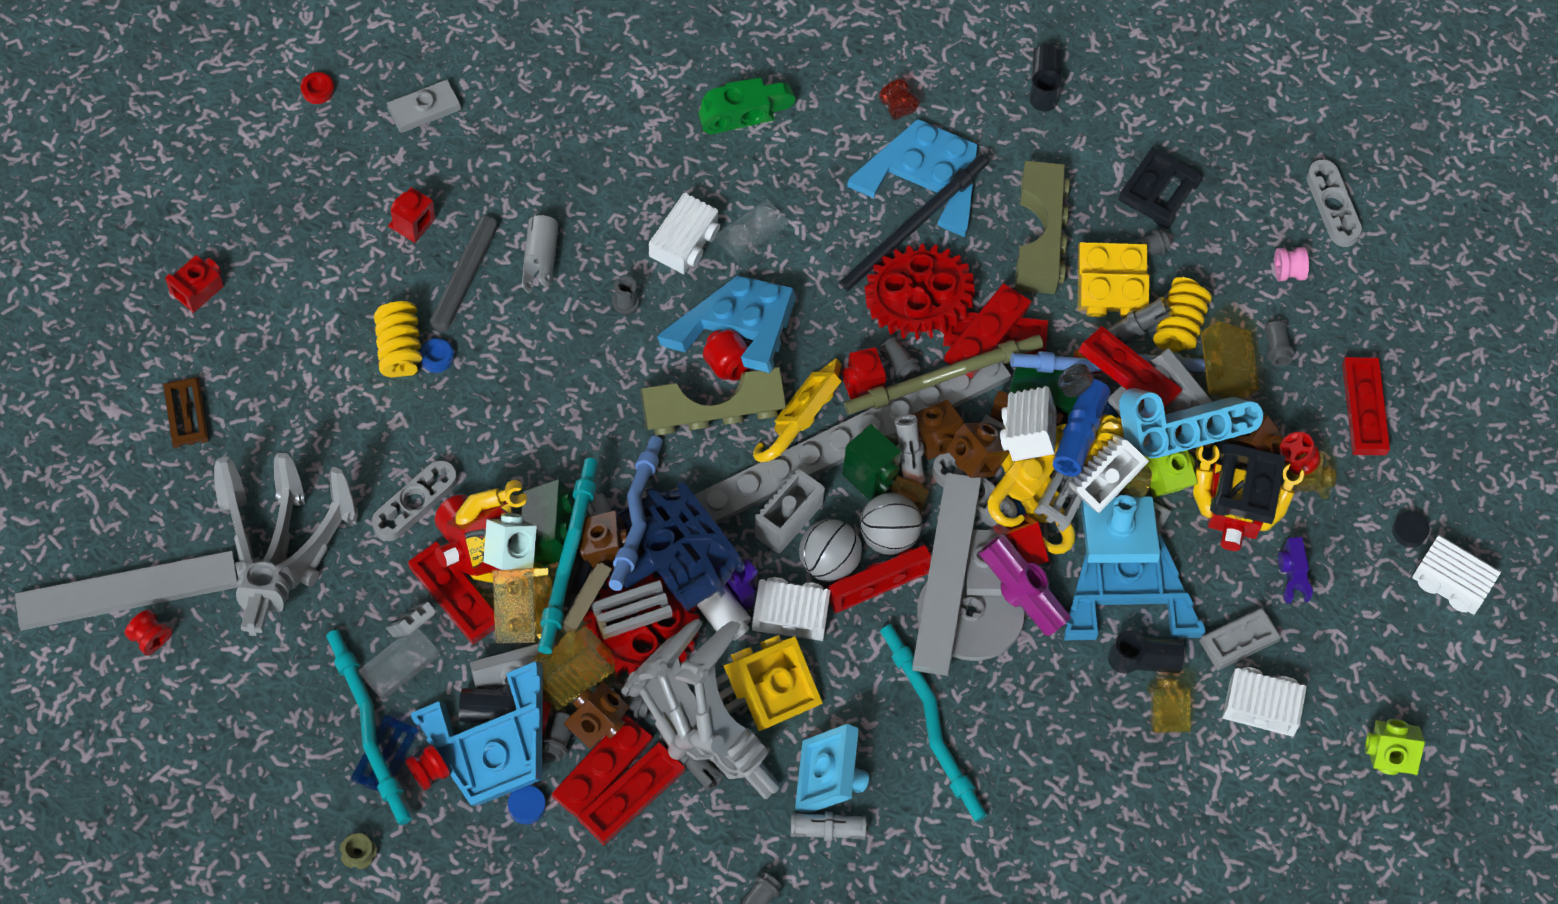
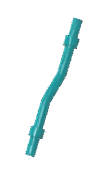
M593 458L584 460L581 477L575 482L573 491L575 502L557 567L548 608L543 610L540 622L543 629L538 651L543 654L552 653L557 631L562 629L564 620L562 608L582 535L589 502L593 501L596 491L594 479L598 461Z
M889 624L882 628L880 633L893 653L891 658L898 670L903 669L923 703L929 746L951 781L949 787L957 799L961 798L973 820L978 822L988 814L974 793L976 787L968 775L962 773L943 741L937 698L922 673L913 671L914 653L910 646L904 645L893 625Z
M332 630L327 633L326 638L336 657L334 664L338 673L345 677L359 707L362 745L379 782L377 789L382 800L388 802L398 825H405L412 820V817L402 798L403 788L398 778L392 776L378 746L374 704L358 672L360 665L355 654L349 652L340 631Z

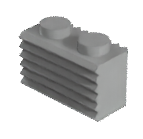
M796 469L795 474H791L790 479H786V484H782V489H778L777 494H773V499H769L768 504H764V509H760V514H755V538L780 554L823 505V493L825 490L823 485L801 469Z

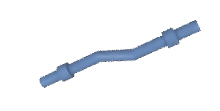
M1040 351L1037 355L1012 353L1010 358L1011 367L1036 368L1037 372L1052 373L1054 370L1102 371L1087 358L1055 356L1053 352ZM1173 353L1187 371H1206V359L1182 357L1180 353ZM1138 354L1139 356H1141V357H1142L1143 359H1145L1146 361H1149L1150 359H1152L1153 357L1156 356V355Z
M652 436L645 452L640 453L635 465L637 471L627 493L632 526L623 548L617 551L613 561L615 568L609 581V587L616 591L623 588L628 573L632 572L638 560L637 550L647 527L641 497L649 477L655 473L659 464L658 454L663 440L658 436Z

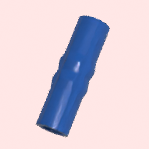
M1088 379L1082 384L1074 407L1068 416V423L1063 429V436L1053 459V467L1057 472L1065 476L1075 477L1081 473L1090 447L1096 438V432L1100 427L1101 418L1110 396L1109 387L1100 380Z

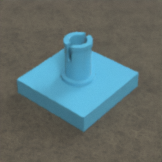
M1121 495L1115 497L1100 513L1089 507L1083 500L1081 501L1087 563H1142L1159 561L1160 549L1152 497Z
M845 724L802 741L795 804L796 811L811 813L852 799V790L860 793L866 789L869 782L868 772L855 768L859 728Z

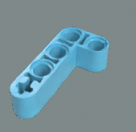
M1130 388L1126 390L1119 401L1124 439L1128 440L1143 456L1149 458H1159L1248 434L1257 430L1263 421V412L1257 403L1238 397H1229L1165 414L1162 399L1157 394L1142 389ZM1144 399V408L1139 413V402ZM1212 416V425L1207 430V422ZM1179 425H1181V433L1176 438V429ZM1149 433V443L1144 447V438Z

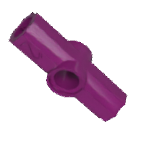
M1004 534L996 536L978 552L1001 581V592L1005 600L1014 607L1021 606L1045 636H1050L1058 631L1071 618L1048 589V578L1044 570L1035 563L1028 564Z

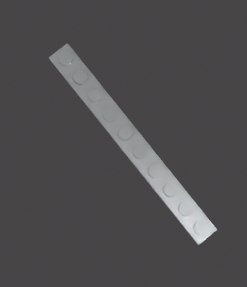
M999 362L980 369L973 379L964 374L891 400L887 406L878 409L871 408L785 450L774 460L760 462L695 494V497L715 523L719 524L772 498L773 494H777L778 489H782V484H786V479H790L791 474H795L796 469H801L813 478L843 463L846 445L870 424H873L890 440L898 436L895 419L898 416L915 413L947 399L955 408L1010 381L1011 375L1004 364Z

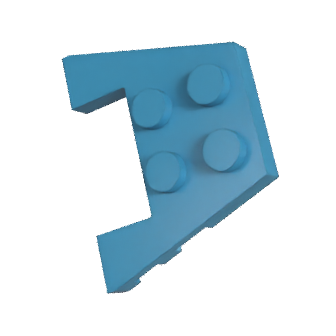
M917 119L853 174L848 180L847 187L875 198L884 179L890 172L938 193L950 182V176L959 168L964 169L976 158L977 144ZM973 183L964 192L959 191L948 201L938 220L937 226L960 236H966Z
M737 275L663 330L657 338L660 345L686 353L704 329L713 331L733 329L743 338L753 340L741 356L744 367L771 373L774 367V354L779 352L781 346L780 335L782 329L787 327L796 296L791 287Z
M1158 535L1160 549L1158 562L1087 563V555L1085 553L1069 613L1071 618L1068 620L1064 632V641L1097 639L1098 628L1095 605L1167 604L1171 638H1201L1205 634V627L1202 621L1198 620L1194 612V604L1189 593H1185L1178 578L1179 572L1161 535Z
M535 661L506 673L516 705L515 711L457 735L454 734L446 703L438 701L410 713L415 724L420 726L428 737L426 739L428 743L432 744L442 757L451 777L470 805L478 806L542 780L543 667L539 662Z

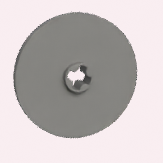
M964 581L952 657L968 661H979L1004 653L1016 642L1022 631L1025 616L1024 609L1021 606L1014 607L1010 605L1003 595L966 596V581ZM927 583L924 585L918 599L917 618L919 626ZM969 606L976 608V613L972 617L966 615V610L969 609Z

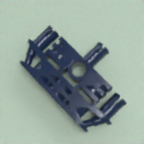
M680 481L677 482L679 490L675 491L667 490L657 493L653 488L645 489L647 496L642 498L647 527L639 545L643 554L638 556L635 568L632 572L628 573L623 586L627 590L656 571L677 601H680L683 608L689 611L715 593H718L722 598L725 594L723 586L732 576V572L736 570L741 573L744 571L745 566L739 554L686 484ZM629 507L617 513L630 530L632 523Z

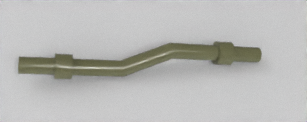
M1035 335L1018 342L1010 340L999 344L997 349L886 388L883 386L868 390L866 395L845 401V411L850 415L871 407L878 409L887 406L891 400L1002 361L1005 364L1010 363L1012 353L1025 354L1042 348V339L1039 335Z

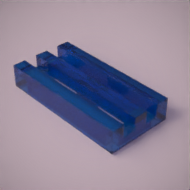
M385 715L376 730L378 746L390 726L395 728L382 752L386 762L403 732L407 733L389 766L392 776L395 777L419 731L415 727ZM364 752L351 776V781L362 784L364 787L379 793L377 789L379 782L376 781L377 777L372 770L369 777L363 775L370 763Z

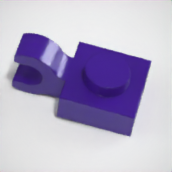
M1288 538L1283 550L1278 554L1279 569L1282 573L1286 572L1288 584L1283 592V598L1287 604H1291L1294 599L1293 590H1299L1303 593L1304 601L1309 602L1313 595V588L1307 578L1309 567L1303 538Z
M749 559L744 561V571L740 573L734 570L732 576L726 582L727 587L745 610L754 605L756 588L752 579L758 573Z

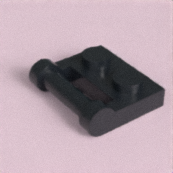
M1152 147L1120 192L1118 200L1153 219L1154 223L1161 227L1169 229L1175 221L1174 215L1191 190L1197 189L1202 182V176L1196 170ZM1173 177H1176L1181 183L1163 208L1156 204V202Z
M1234 444L1222 445L1220 451L1222 465L1216 496L1211 499L1210 511L1216 515L1226 516L1230 514L1272 524L1275 519L1286 456ZM1238 462L1246 463L1240 500L1230 498L1235 467Z

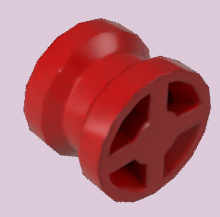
M1294 432L1282 440L1279 451L1282 456H1286V466L1291 464L1289 470L1292 473L1300 475L1303 469L1304 475H1307L1317 469L1321 456L1313 439L1308 434ZM1303 453H1306V455H1304L1303 457L1297 459L1300 455H1302Z
M147 609L137 614L129 622L124 634L130 641L137 642L140 651L144 655L149 656L169 640L172 630L167 624L159 623L157 615L152 610Z
M432 744L425 747L423 753L418 757L411 756L405 760L409 771L423 791L431 788L432 782L436 779H445L450 776L445 762Z

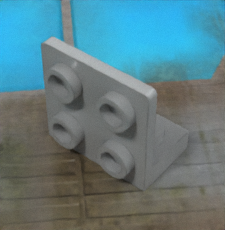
M1169 348L1147 361L1183 389L1179 397L1165 410V414L1212 402ZM1122 386L1118 387L1108 399L1109 404L1120 417L1119 401L1122 394L1126 391ZM1141 401L1138 405L1139 413L1144 408V403H1142ZM1149 433L1144 438V447L1149 443Z

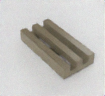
M600 563L592 569L564 617L560 632L570 637L577 630L612 570L611 568Z

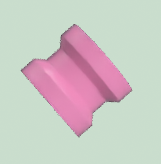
M1297 247L1294 251H1287L1285 248L1276 249L1274 266L1278 282L1286 281L1288 278H1296L1298 281L1307 279L1309 259L1305 247Z

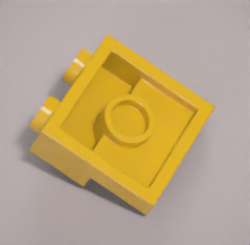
M1084 242L1078 244V311H1086V315L1089 317L1107 316V311L1120 312V317L1126 318L1127 313L1133 309L1138 311L1149 305L1147 244Z
M780 635L759 643L762 650L753 653L751 647L731 654L733 662L724 665L737 700L745 697L758 731L767 729L823 704L795 636L783 641Z

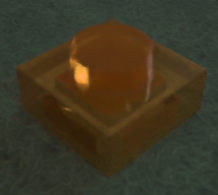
M897 476L891 488L892 493H899L912 500L918 507L920 514L922 513L927 503L929 490L925 489L921 483L913 479H904Z

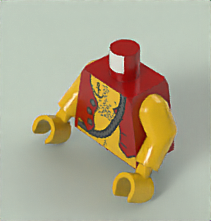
M1203 446L1197 447L1196 457L1201 463L1199 467H1196L1195 476L1198 484L1193 487V496L1200 513L1208 518V528L1223 531L1220 543L1222 548L1229 551L1240 550L1243 536L1256 539L1259 531H1269L1286 515L1295 493L1293 487L1300 483L1304 477L1303 469L1300 472L1299 478L1294 481L1289 480L1286 476V472L1291 464H1288L1283 469L1284 483L1280 486L1275 519L1272 524L1230 514L1226 516L1216 515L1210 511L1211 499L1216 496L1221 465L1215 463L1219 458V450L1216 446H1213L1212 457L1203 459ZM1235 468L1230 494L1231 499L1240 500L1245 470Z
M511 480L506 484L505 490L501 491L499 488L471 494L457 511L456 516L446 524L449 543L435 549L436 558L443 568L455 564L458 570L469 574L473 579L495 584H518L520 580H525L528 586L532 588H539L544 585L545 581L543 578L534 579L529 576L533 571H544L543 565L539 562H534L533 568L501 570L483 562L487 519H501V514L513 513L511 506L517 508L526 503V494L517 496L511 494L514 491L521 490L522 483L518 480Z

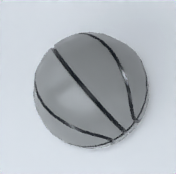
M889 492L872 498L865 505L860 516L859 528L864 541L870 548L881 554L895 555L911 548L917 542L922 530V517L918 507L912 500L899 493Z
M824 519L810 526L801 538L799 546V557L805 570L814 578L825 582H835L838 579L849 576L857 568L862 554L861 541L856 531L847 523L837 519Z

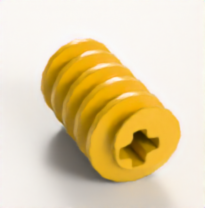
M1176 277L1172 281V288H1170L1168 299L1166 300L1171 308L1172 316L1158 322L1157 332L1153 337V341L1159 349L1166 350L1169 348L1172 353L1191 350L1196 347V338L1200 335V326L1203 325L1204 315L1208 311L1207 304L1212 299V295L1208 290L1201 287L1198 282L1186 277Z
M390 302L378 307L374 314L377 354L380 360L378 365L379 371L384 376L393 378L415 375L418 372L416 365L422 361V355L418 352L421 344L417 340L420 336L419 329L416 328L418 325V318L415 316L417 307L412 302Z

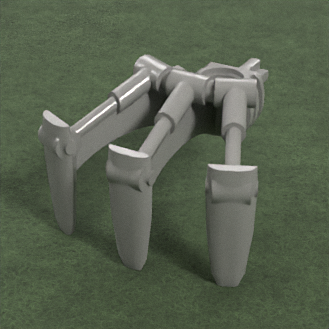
M287 453L276 454L274 458L275 498L278 499L280 508L271 544L264 559L260 560V557L254 558L249 536L244 531L239 507L247 504V498L234 461L228 456L216 460L214 465V482L217 503L220 511L230 510L236 533L234 540L240 560L235 562L238 575L236 598L239 605L246 609L241 624V631H247L249 636H257V633H262L268 611L281 612L283 610L284 602L287 600L291 589H295L300 582L308 587H312L317 582L319 572L315 569L328 549L327 544L341 521L357 525L358 508L355 507L348 480L341 469L332 467L330 470L332 503L325 518L309 540L295 554L287 558L290 542V533L288 531L293 505H305L306 494L303 491L301 479L293 459Z
M699 619L693 620L679 633L668 638L636 671L629 675L620 694L623 699L628 695L632 697L641 695L656 720L655 725L669 746L668 754L671 758L680 760L687 754L694 760L710 759L728 779L745 777L764 799H768L771 794L778 791V785L780 784L762 764L769 751L752 733L751 729L741 726L730 716L721 700L716 682L715 663L731 643L741 624L730 621L722 626L680 667L678 657L702 625ZM687 683L694 685L696 697L690 690Z

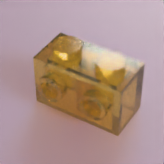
M548 568L493 570L495 642H540L543 629L540 625L542 613L545 608H548L549 597L552 591V581L548 576Z

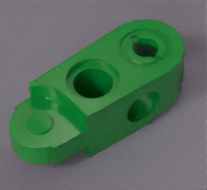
M761 78L725 83L724 87L714 88L705 94L698 116L703 131L712 135L775 121L773 112L790 108L796 99L792 87L789 84H783V82L763 85Z

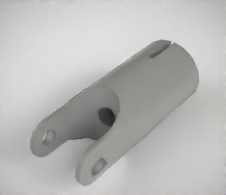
M538 215L531 217L528 221L522 286L527 293H532L534 274L538 270L539 281L544 287L550 286L552 282L559 224L558 221L549 216Z

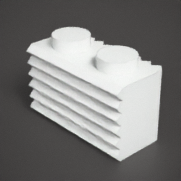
M683 193L649 241V257L682 274L686 272L689 266L695 267L702 257V247L706 241L712 242L720 230L718 210L710 205H706L705 202H701L699 199H695L693 196H689L687 193Z
M1044 386L1043 389L1037 387L1036 390L1031 388L1029 391L1024 389L1023 392L1017 391L1015 394L1010 392L1008 395V407L1002 408V419L1006 429L1000 431V438L1004 451L1009 450L1013 461L1055 454L1057 411L1049 387Z
M1113 435V440L1108 441V446H1103V451H1098V456H1093V461H1088V466H1083V471L1079 473V476L1074 477V481L1069 482V487L1089 507L1100 513L1149 461L1128 440L1118 435Z
M1438 535L1412 578L1417 580L1419 586L1426 592L1438 593L1447 598L1450 605L1456 610L1470 612L1474 615L1485 600L1501 571Z
M777 577L768 578L767 581L764 579L759 580L752 631L823 641L830 590L824 589L823 586L816 583H804L802 586L799 584H788L786 580Z
M1237 668L1230 678L1222 719L1293 737L1300 725L1307 687L1299 685L1297 680L1291 677L1280 676L1271 678L1263 676L1262 672L1255 668Z

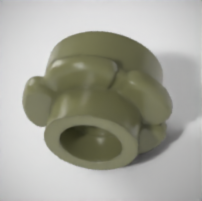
M351 834L340 845L341 861L348 868H367L372 864V858L377 854V846L374 841H370L369 836L366 834ZM361 849L362 852L361 854L356 855L355 850Z

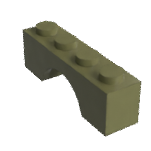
M1025 161L1021 176L1020 205L1030 209L1039 217L1044 227V233L1034 242L1020 246L1016 261L1015 291L1055 294L1057 284L1064 283L1065 264L1060 263V254L1065 255L1067 235L1061 234V226L1067 225L1068 206H1063V198H1068L1070 178H1064L1065 164Z
M780 367L773 368L771 373L759 370L741 373L739 384L734 393L725 401L711 406L701 405L687 398L677 383L639 389L646 430L654 429L655 436L676 433L675 426L688 424L689 430L710 427L709 420L723 419V425L744 422L743 415L757 413L758 420L778 417L777 410L786 408Z

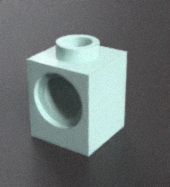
M515 513L501 514V519H487L483 562L501 570L533 568L537 525L524 521L523 515Z

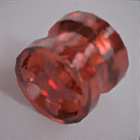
M897 79L890 82L879 93V99L883 105L889 107L888 113L893 120H898L905 115L912 114L920 103L916 95L909 92L910 86L905 79Z

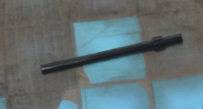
M980 154L964 169L959 168L950 176V182L841 279L839 284L847 292L873 270L874 264L878 265L882 261L883 256L887 257L956 193L959 191L964 192L973 183V178L989 164L988 159Z

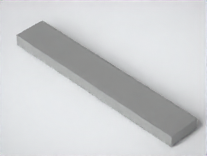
M946 473L914 654L913 671L949 676L981 478H970L966 475Z
M232 551L15 593L19 628L22 631L237 588L238 579L234 555Z

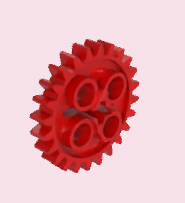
M920 244L918 251H913L912 247L907 245L906 253L904 254L895 249V258L890 259L883 256V266L874 264V274L867 275L868 285L864 287L867 309H870L871 318L878 320L880 328L888 325L889 334L891 335L898 329L901 330V336L904 339L909 332H914L916 340H919L922 332H926L930 338H933L934 330L936 329L946 334L947 324L957 327V317L967 318L966 308H973L972 298L975 297L973 273L969 272L968 263L962 264L960 255L951 258L950 249H946L941 254L938 253V245H934L930 251L925 250L924 244Z
M653 574L629 589L626 590L623 586L619 591L609 587L610 578L608 577L606 578L607 590L601 588L596 595L597 599H594L593 602L660 580L668 605L672 609V617H669V619L675 622L672 626L663 627L657 621L647 625V627L643 626L603 639L591 606L589 608L591 611H587L583 618V621L588 623L582 626L583 635L589 636L585 639L586 649L595 648L592 651L593 661L604 658L602 662L603 671L614 666L615 678H619L624 671L629 672V675L636 671L662 645L657 639L666 641L671 636L679 633L687 624L699 619V615L692 614L696 611V606L686 611L660 576L658 579H654ZM660 604L630 616H623L608 621L606 625L609 626L612 623H618L660 609ZM615 608L610 609V610H607V611H604V612H602V613H605V612L614 610ZM699 630L693 637V639H697L699 637ZM691 640L684 650L694 652L695 642ZM640 644H647L651 646L652 650L647 653H639L634 648ZM685 651L678 657L681 663L687 660Z

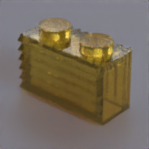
M1217 321L1201 332L1208 395L1213 394L1214 396H1219V398L1224 397V399L1229 397L1245 399L1258 391L1260 386L1258 385V374L1255 373L1257 368L1255 367L1256 361H1254V344L1251 342L1253 339L1251 337L1252 331Z
M584 626L576 633H567L562 637L559 645L553 648L551 654L539 653L531 661V663L536 661L542 664L543 697L556 710H561L563 706L573 702L574 698H577L587 687L590 689L592 686H596L597 682H601L603 678H607L609 674H613L615 671L610 649L596 635H593L587 626Z

